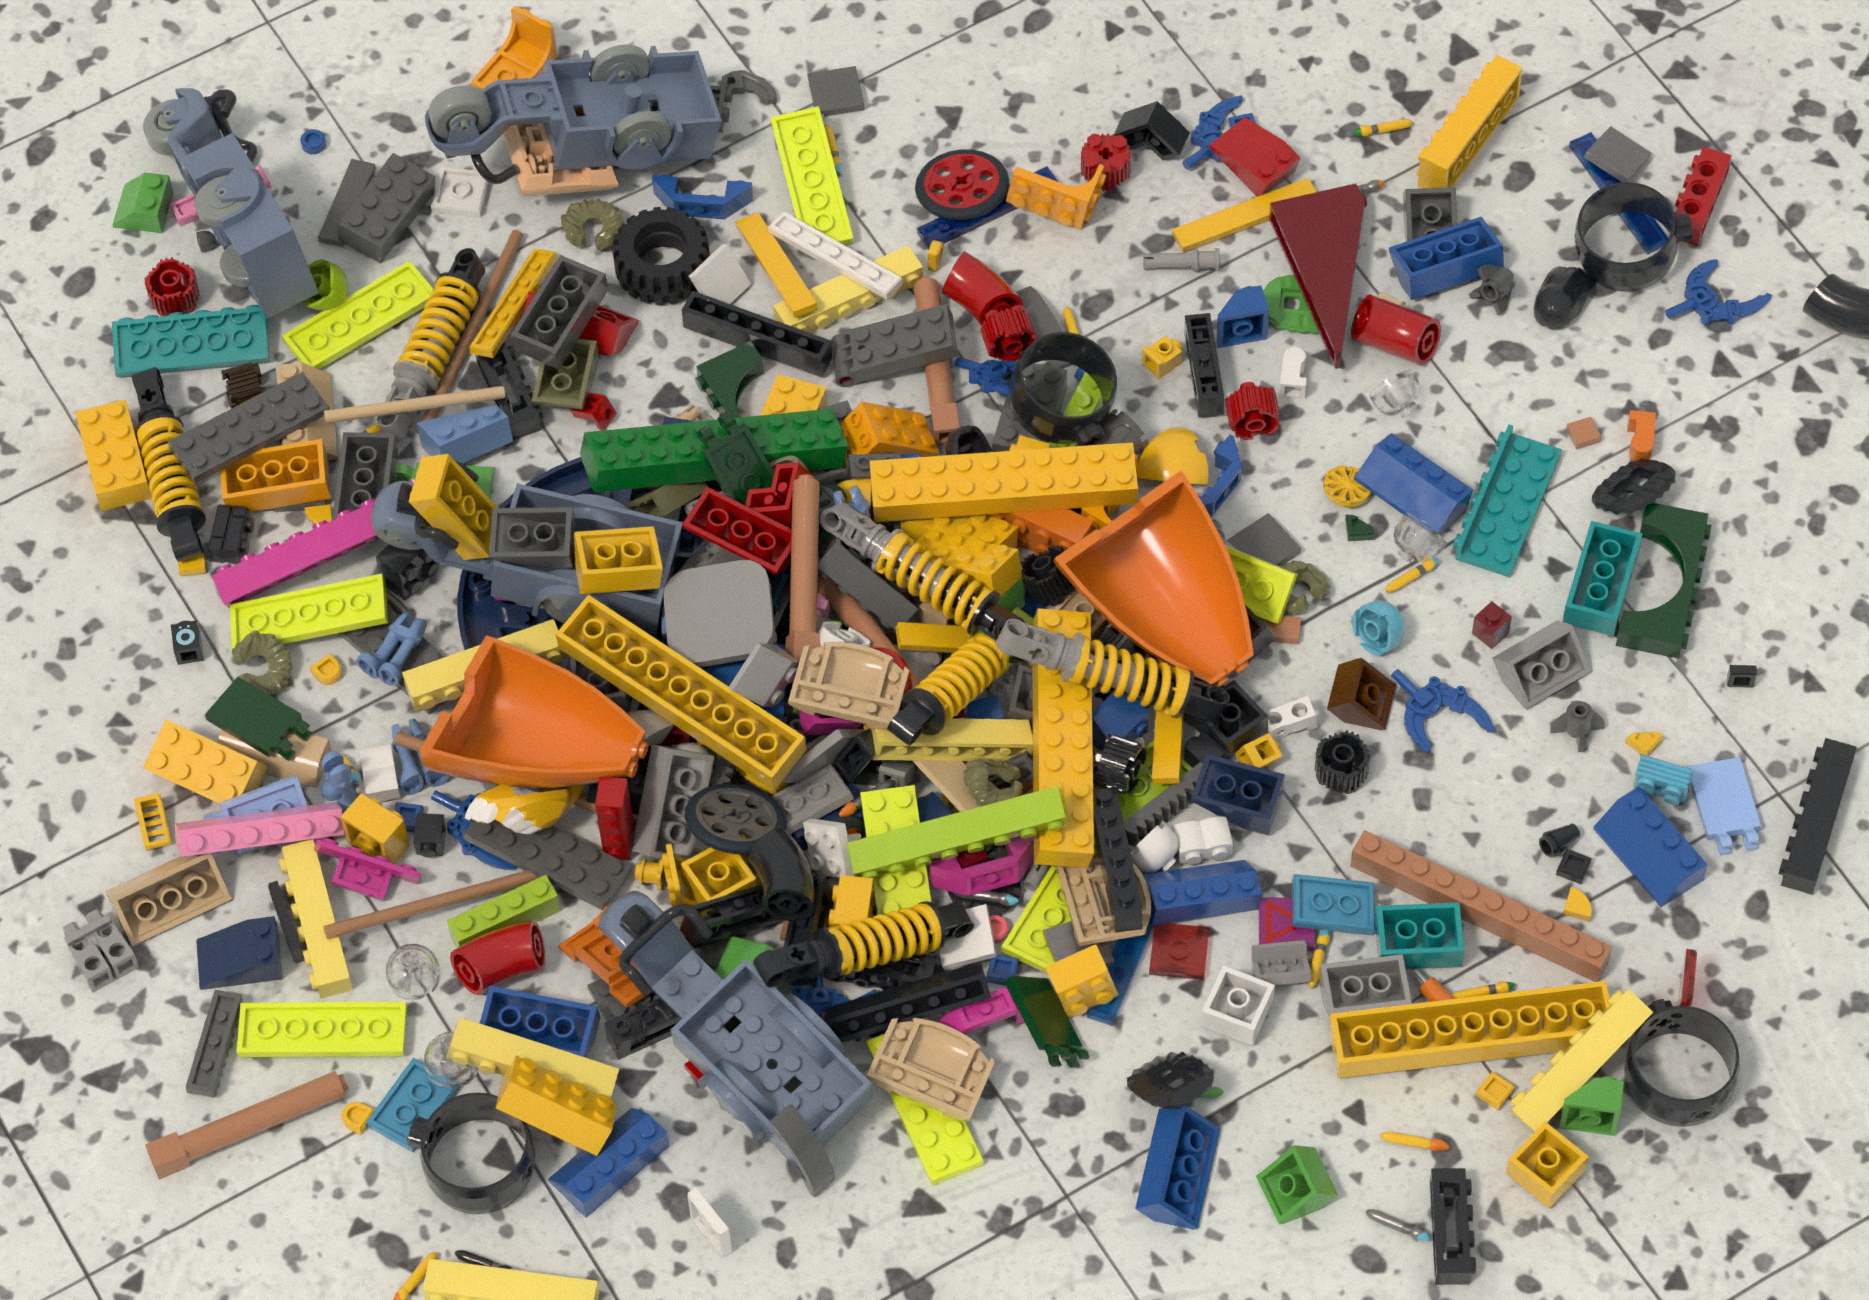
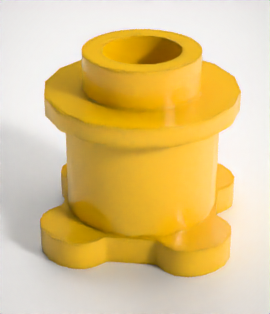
M643 858L642 863H637L635 879H639L640 885L644 883L657 884V890H662L665 877L663 859L661 858L660 863L649 862L647 858Z

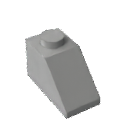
M886 760L880 765L879 784L886 780L894 781L893 788L914 784L916 778L915 763H911L909 760Z

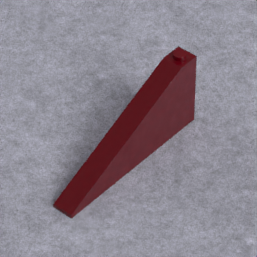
M1356 183L1270 203V223L1335 369L1340 368L1363 213L1364 207H1367L1366 196L1364 192H1360Z

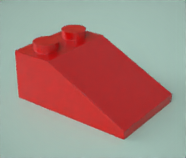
M1246 117L1209 145L1211 151L1256 197L1269 193L1294 173L1301 159L1284 140Z

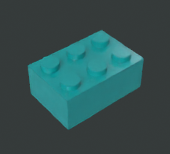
M1459 902L1376 906L1375 930L1378 957L1403 954L1405 969L1462 967L1464 943Z

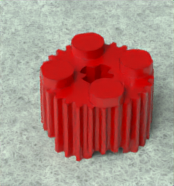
M1102 133L1101 136L1099 134L1088 136L1087 143H1084L1081 151V175L1084 176V179L1089 182L1094 177L1099 164L1104 165L1102 174L1106 175L1102 186L1103 192L1105 190L1109 192L1116 184L1119 186L1120 182L1124 183V180L1130 178L1131 150L1127 146V140L1121 135L1114 137V134L1110 136L1109 133L1107 135Z
M173 257L170 259L165 258V260L160 259L156 268H152V271H149V274L144 278L149 301L153 309H156L157 314L160 316H169L176 312L194 311L197 307L196 301L199 300L198 296H200L194 269L189 267L188 264L185 265L184 262L180 263L178 260L173 259Z
M1021 305L1013 306L1010 310L1006 308L1004 311L1000 310V312L998 310H990L985 314L986 320L983 321L984 324H981L980 328L988 355L995 359H1002V361H1017L1021 353L1037 340L1031 319Z
M1245 382L1240 385L1238 391H1234V394H1230L1225 399L1229 426L1232 431H1235L1236 438L1252 439V435H1262L1263 432L1266 435H1272L1273 432L1280 428L1279 421L1281 417L1274 388L1262 387V385L1257 387L1253 382Z

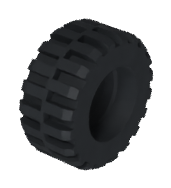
M653 207L651 211L645 209L640 211L638 216L633 215L628 218L627 224L623 223L618 229V234L615 235L613 240L614 247L612 248L615 274L620 281V286L625 291H628L629 295L637 299L640 297L641 302L649 304L651 301L655 302V305H663L664 302H670V304L678 303L677 300L681 298L683 300L687 299L692 291L697 292L689 275L710 256L709 242L704 227L700 225V222L695 217L689 218V213L682 210L676 212V209L667 207V209ZM658 247H670L683 253L676 261L665 265H653L640 259L646 252Z

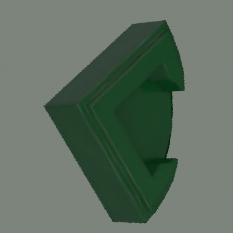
M1345 514L1348 541L1374 540V532L1370 525L1358 519V516Z

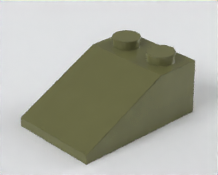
M578 339L560 369L540 362L531 400L532 403L583 409L598 366L599 352L597 341Z

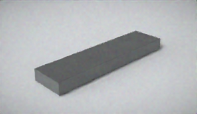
M351 159L319 233V242L340 247L344 246L343 241L338 239V223L371 182L376 170L374 163Z

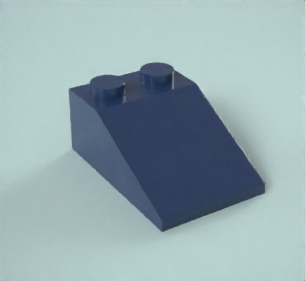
M1206 754L1191 802L1220 817H1226L1227 821L1242 829L1269 836L1283 794L1285 774Z
M275 916L247 919L196 939L200 990L282 980L280 939Z

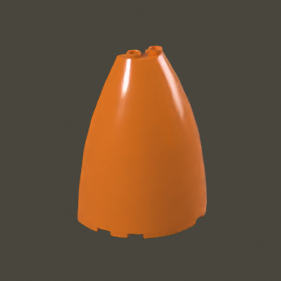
M1179 471L1140 498L1132 508L1102 529L1094 530L1054 558L1053 562L1069 582L1116 630L1149 654L1168 663V665L1191 669L1194 671V678L1218 687L1229 680L1227 675L1235 671L1239 674L1250 665L1247 660L1254 655L1249 620L1238 577L1228 550L1212 519L1182 471Z
M486 635L464 672L465 691L452 713L441 712L420 748L423 766L428 767V770L472 781L512 787L558 788L598 783L600 777L633 778L638 768L637 762L639 758L644 759L647 753L648 743L644 742L646 731L597 688L552 662Z

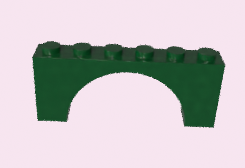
M749 341L697 365L695 382L701 392H706L712 410L716 409L719 416L726 412L727 414L732 413L734 418L741 417L737 410L739 398L744 389L754 379L764 374L763 359L753 343Z
M1658 503L1647 504L1644 509L1640 533L1643 534L1642 538L1659 544L1673 556L1680 568L1683 584L1672 599L1657 608L1645 611L1623 610L1616 646L1679 659L1680 650H1686L1689 634L1684 633L1685 627L1691 628L1694 612L1689 611L1690 605L1695 606L1698 590L1693 589L1694 583L1700 584L1703 568L1698 567L1699 561H1705L1707 546L1702 545L1703 539L1709 540L1712 525L1707 524L1708 513Z

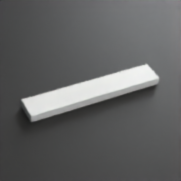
M785 211L768 226L770 234L886 300L903 284L902 278Z

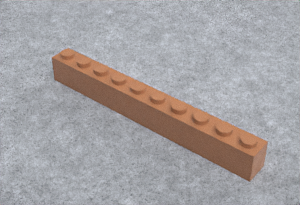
M1364 830L1352 850L1350 867L1429 904L1459 902L1462 920L1593 982L1600 980L1610 961L1611 945L1373 833Z

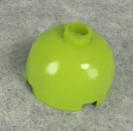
M324 259L315 260L308 267L319 293L302 301V303L317 311L331 310L339 306L346 297L348 291L347 276L336 264Z

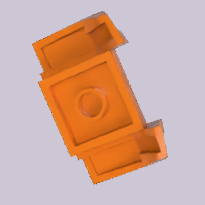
M607 905L591 923L560 943L558 948L575 963L581 960L609 985L610 994L628 1008L645 996L620 969L619 959L622 951L598 927L601 915L609 906Z

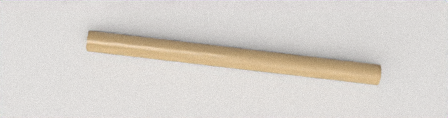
M504 386L325 410L324 420L326 424L505 399Z

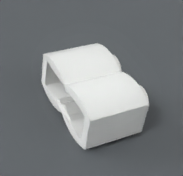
M391 743L359 749L360 758H355L359 774L363 773L364 780L359 782L360 792L368 798L374 797L379 802L400 798Z
M1212 817L1202 821H1187L1173 825V832L1178 840L1177 856L1179 863L1195 865L1204 859L1220 861L1233 853V842L1226 817Z

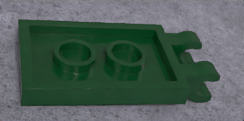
M725 412L717 418L722 428L728 433L724 437L717 440L709 426L707 428L704 426L696 431L698 438L706 446L700 453L725 496L746 505L749 490L771 488L774 472L746 424L738 426L732 413L727 414Z
M238 676L205 713V718L208 722L267 757H270L275 752L289 761L295 754V751L291 749L293 744L285 738L290 733H293L301 740L306 741L312 734L311 731L307 730L310 725L302 720L301 713Z
M1010 976L1005 981L1038 1049L1046 1052L1048 1062L1052 1067L1062 1066L1059 1055L1061 1058L1066 1059L1070 1068L1080 1067L1077 1057L1081 1060L1089 1059L1088 1051L1081 1048L1083 1045L1048 978Z

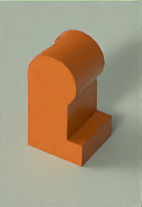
M1633 410L1629 412L1627 432H1634L1630 444L1629 457L1633 461L1641 458L1651 459L1655 434V412Z

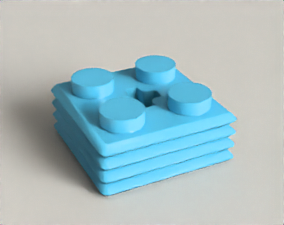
M1642 755L1635 772L1633 787L1637 788L1640 786L1649 798L1656 795L1663 797V801L1668 804L1679 805V802H1686L1693 771L1691 768Z

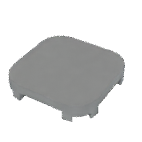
M737 560L686 569L676 573L666 584L663 596L668 647L700 668L746 660L757 642L776 645L777 634L774 624L772 586L766 570L754 561Z

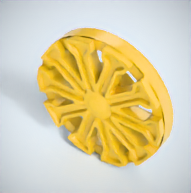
M1337 466L1334 469L1331 468L1324 477L1323 491L1332 502L1341 506H1360L1369 499L1371 491L1354 480L1355 475L1359 471L1356 467Z

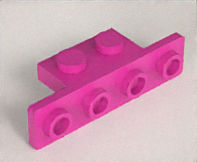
M324 838L323 840L317 839L314 851L339 859L331 882L332 885L383 901L391 876L413 884H418L421 873L416 872L417 869L407 864L398 866L390 863L391 861L383 856L376 855L373 858L364 855L365 852L359 848L349 847V849L340 847L338 842Z

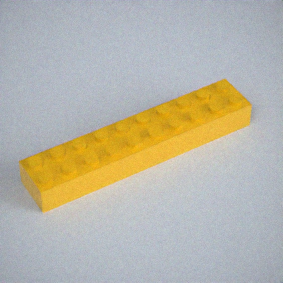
M1133 442L870 461L874 522L1136 504L1138 497Z
M590 595L584 599L555 634L559 649L773 791L806 751V742L803 735L742 695L732 691L727 685Z
M1038 608L1032 626L1044 628L1053 633H1062L1069 639H1072L1077 632L1091 638V613ZM1032 663L1033 792L1059 786L1063 791L1070 823L1063 824L1064 828L1060 830L1048 831V829L1037 831V835L1034 836V864L1088 868L1094 855L1092 689L1087 687V679L1083 678L1080 684L1064 682L1061 680V671L1055 668L1049 670L1043 665Z
M1606 981L1332 1013L1330 1014L1329 1033L1337 1077L1346 1078L1555 1053L1560 1049L1566 1051L1572 1045L1568 1042L1569 1039L1578 1030L1584 1032L1591 1025L1588 1022L1590 1017L1599 1009L1603 1012L1610 1005L1607 1002L1610 998Z

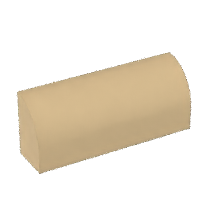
M222 729L217 742L267 765L265 775L280 779L296 775L300 784L317 788L324 772L322 759L327 753L332 752L329 739L312 734L306 741L301 740L293 733H290L285 738L293 744L291 749L295 751V754L289 761L275 752L270 757H267Z

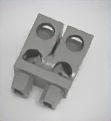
M98 909L87 914L86 919L89 924L80 929L76 922H71L63 927L64 940L68 950L86 979L92 993L114 981L111 970L102 954L117 979L139 968L134 952L109 915L104 916Z

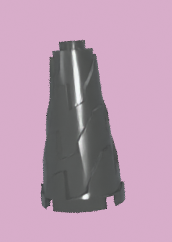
M1113 409L1101 425L1105 437L1096 445L1133 442L1134 454L1141 455L1149 445L1147 439L1143 442L1140 440L1144 432L1127 414L1121 411L1116 415L1118 409Z

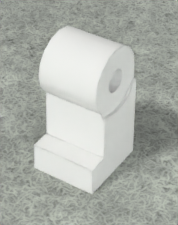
M1290 347L1284 352L1279 397L1305 399L1307 378L1300 377V375L1305 370L1306 353L1299 347Z
M1308 696L1273 708L1266 713L1268 715L1267 730L1273 739L1285 737L1291 732L1294 733L1305 728L1308 731L1318 728L1316 714Z

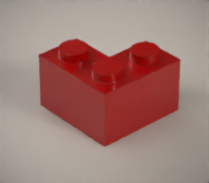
M799 462L776 464L771 488L749 490L745 506L785 526L792 525L793 481L798 479L800 475L812 474Z

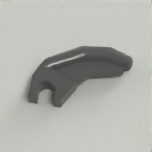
M745 70L732 71L722 76V79L728 78V84L734 83L729 85V88H733V94L751 92L766 103L774 104L777 102L775 88L765 78Z

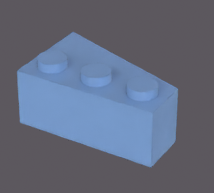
M497 405L416 422L421 447L430 456L449 454L455 461L461 463L513 442L509 418Z

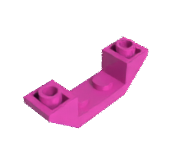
M1034 837L1018 838L1007 843L1008 857L961 869L956 857L933 861L929 864L932 887L970 896L1018 883L1034 862Z
M1003 987L990 992L991 998L950 1010L937 1022L966 1035L1012 1016L1017 1024L1024 1022L1008 988Z

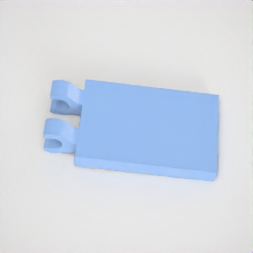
M1740 757L1687 766V768H1691L1693 771L1691 789L1707 840H1716L1720 855L1731 854L1732 840L1730 836L1741 834L1746 851L1757 849L1756 842H1759L1757 832L1761 830V823Z
M296 775L220 802L221 811L209 812L204 814L203 818L205 820L307 806L299 780ZM257 847L236 849V852L241 854Z

